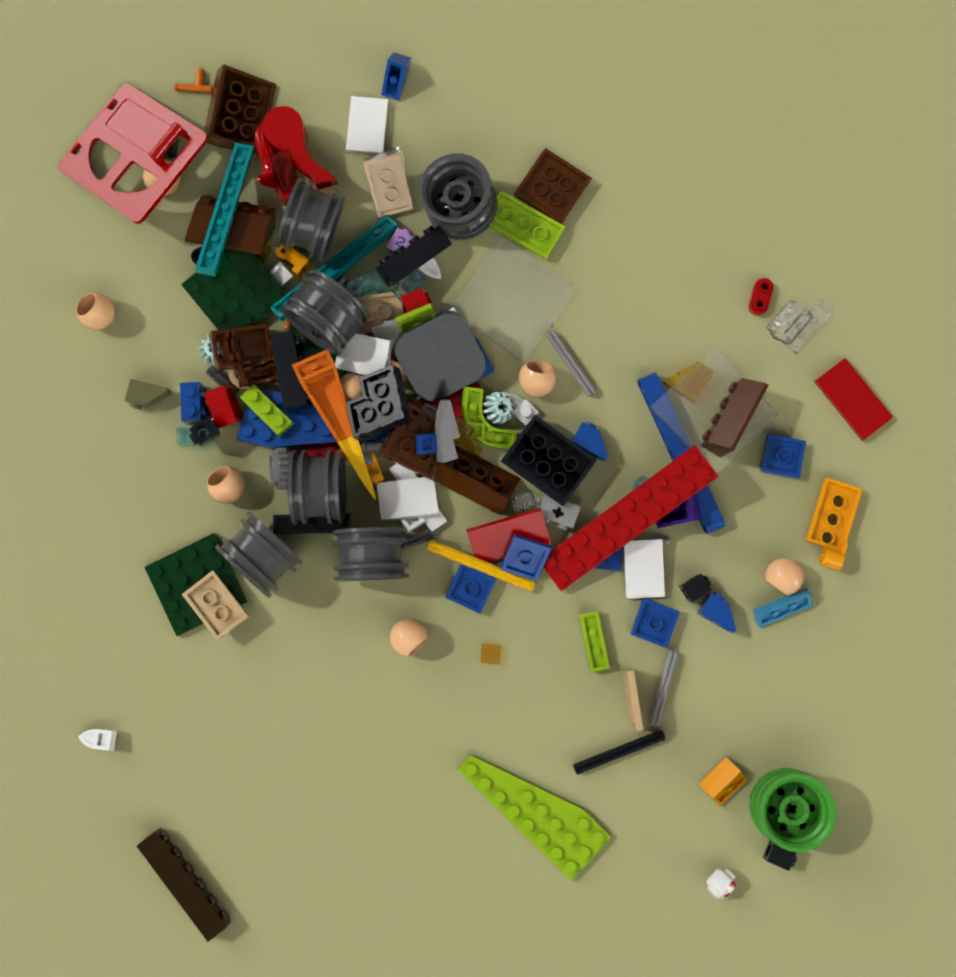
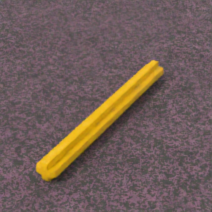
M434 540L428 542L427 550L527 591L532 592L535 587V581L503 571L501 567Z

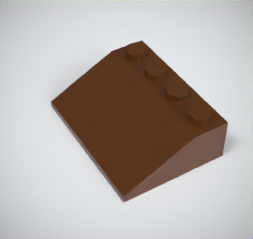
M223 64L216 73L204 132L208 136L207 143L233 150L235 143L254 146V154L258 155L254 141L257 126L263 122L265 115L271 110L276 84Z
M202 195L196 203L185 236V242L203 245L218 198H214L211 195ZM239 202L224 249L261 255L275 230L276 208H270L267 205H253L249 202Z

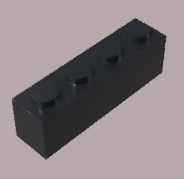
M431 225L423 231V236L420 238L418 235L408 241L410 245L407 247L400 246L394 250V256L390 258L387 255L379 261L380 265L375 269L387 287L395 285L452 245L441 225L435 228Z
M292 330L270 335L284 409L290 413L311 408V400L302 388L292 367V364L304 360L303 354H300L299 347H301L299 335L296 336Z

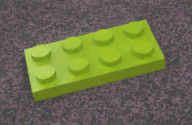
M500 190L497 195V213L489 228L547 260L566 226Z

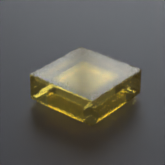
M482 643L480 663L500 665L501 645Z

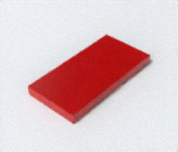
M846 358L814 381L861 441L865 440L893 418Z
M541 508L466 529L474 556L486 562L504 558L514 534L548 545L551 544Z

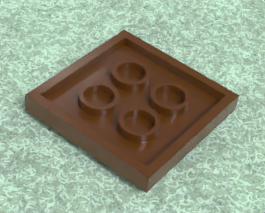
M545 148L514 192V196L562 224L592 178Z

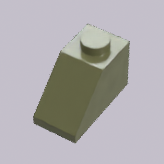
M130 379L124 401L130 404L129 407L141 410V407L149 408L170 396L172 391L166 387Z

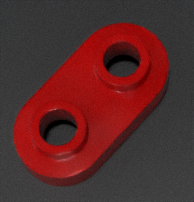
M767 278L759 279L754 284L748 309L755 316L763 315L768 310L774 286ZM761 285H766L767 290H763ZM760 302L762 308L757 307L756 303Z

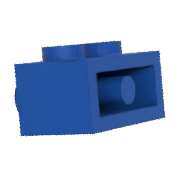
M200 382L180 383L181 421L185 424H197L207 417L204 396L206 388Z

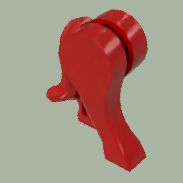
M278 106L271 109L255 131V146L262 164V173L256 178V181L264 186L275 188L284 206L287 205L294 187L289 181L290 173L294 167L309 180L313 181L317 190L338 185L336 178L328 170L317 164L309 155L306 147L308 135L299 113L287 106Z

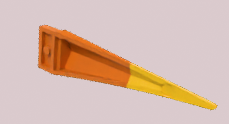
M328 349L292 364L302 388L372 498L376 500L359 441L354 439L352 435L346 398L337 368Z

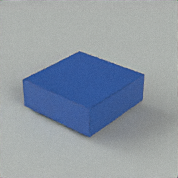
M436 433L415 435L417 454L437 453Z

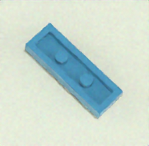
M806 588L753 610L757 626L759 628L812 607L811 594Z

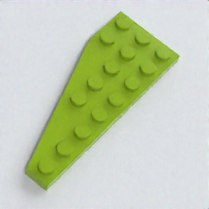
M470 755L457 769L570 880L580 872L611 838L583 808L473 755Z

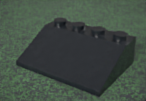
M536 415L532 417L501 460L503 464L562 507L597 461L596 458Z

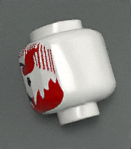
M716 869L706 880L708 885L706 889L716 899H726L736 888V883L733 880L735 876L728 869H725V871Z

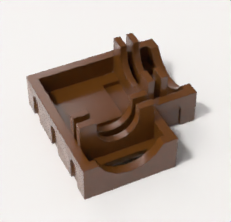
M268 324L210 332L209 340L216 371L236 370L239 388L278 381ZM216 342H219L223 361L219 358ZM266 375L268 377L260 380H248V378Z
M407 402L411 422L389 430L378 454L426 479L432 480L441 462H437L436 458L432 467L428 469L435 453L417 454L415 435L434 433L436 417ZM412 410L428 418V422L412 414Z

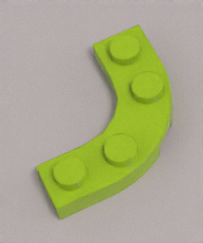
M464 387L462 394V418L470 435L484 446L509 450L517 439V431L498 429L487 423L482 410L483 389Z

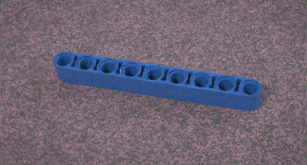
M654 372L638 379L637 383L673 461L691 447L657 373ZM707 485L696 494L702 518L699 521L703 530L708 535L724 528L725 522Z

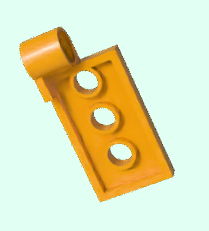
M828 477L823 479L805 541L823 547L819 565L840 571L845 560L848 536L863 489ZM835 496H839L842 499L840 507L835 506L833 503ZM830 514L835 515L837 518L835 525H831L828 522ZM825 532L831 535L829 543H825L822 540V535Z

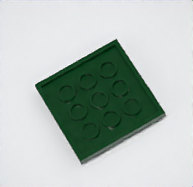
M224 249L216 276L194 273L181 284L218 330L256 325L272 312L270 307L286 295L285 291L255 254Z
M215 533L144 567L176 636H180L204 624L182 594L212 570L218 574L240 605L248 602L229 561L215 548L217 544L221 546Z

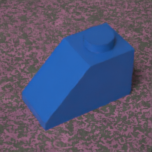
M393 52L388 58L381 95L396 100L400 99L408 76L411 57Z
M582 422L572 442L590 455L605 462L608 455L600 431L596 429V425L590 422H586V424Z
M716 592L714 594H707L697 614L724 630L735 633L736 627L729 603L724 601L725 597Z

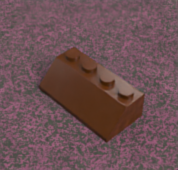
M741 378L736 382L733 381L728 388L730 393L727 398L724 397L719 405L721 408L719 413H716L710 422L712 423L710 430L707 429L702 436L704 441L701 447L720 458L734 451L769 385Z
M455 445L458 459L440 463L433 481L494 513L502 515L521 478Z

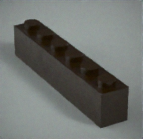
M159 828L139 843L137 848L206 941L209 942L228 927L231 923L229 920L230 916L224 909L221 910L218 906L217 898L206 890L205 882L195 875L193 866L183 859L181 850L171 843L169 834Z

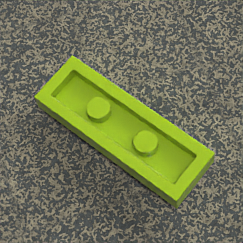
M254 384L240 396V399L279 437L293 425V422Z
M598 611L580 614L579 620L590 672L610 669Z

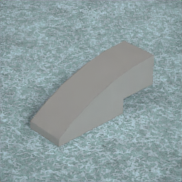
M447 399L440 400L434 425L437 443L436 458L437 462L441 463L458 459L453 440L460 438L451 401Z

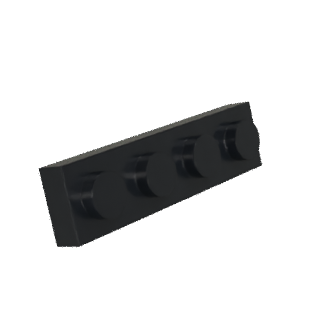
M345 513L343 524H339L337 520H335L334 524H329L326 517H311L309 524H303L300 521L298 525H294L290 514L273 515V534L333 533L334 530L351 528L350 513Z

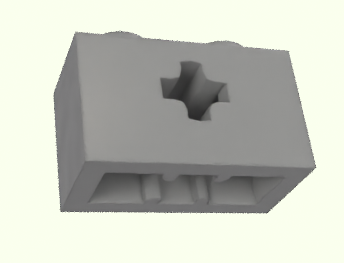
M544 494L539 508L542 510L547 525H550V522L557 524L558 529L568 531V529L572 530L574 528L581 506L566 502L562 507ZM560 509V513L563 516L555 518V514L552 511Z

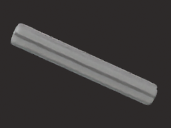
M551 332L547 337L587 396L594 395L597 390L557 332Z
M674 651L668 652L648 721L650 725L658 727L679 658V653Z

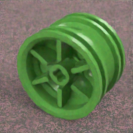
M793 768L774 769L765 773L756 782L750 795L749 809L755 826L764 836L785 850L791 852L811 851L821 846L833 832L837 815L835 801L823 783L806 773ZM798 787L803 788V794L799 795L797 793ZM778 788H783L784 794L782 796L777 794ZM788 804L793 805V806H791V808H792L791 811L786 810V809H788V807H787ZM810 804H813L815 807L812 812L809 811ZM770 806L775 807L776 810L774 813L768 812V808ZM785 823L786 829L780 830V824ZM806 823L804 829L799 828V825Z

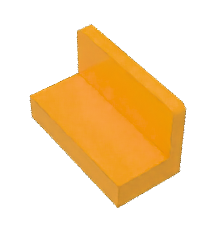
M725 758L699 785L720 807L748 779L728 758Z

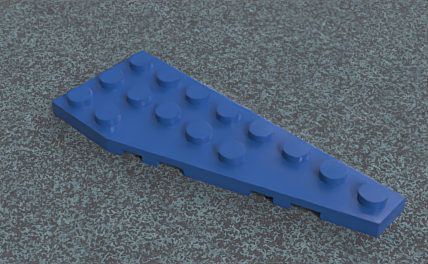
M259 387L257 388L293 422V425L279 437L247 406L236 438L240 442L270 449L338 444L311 401V408L288 413L284 409L281 392ZM356 412V421L358 427L360 428L358 415ZM389 431L366 440H385Z

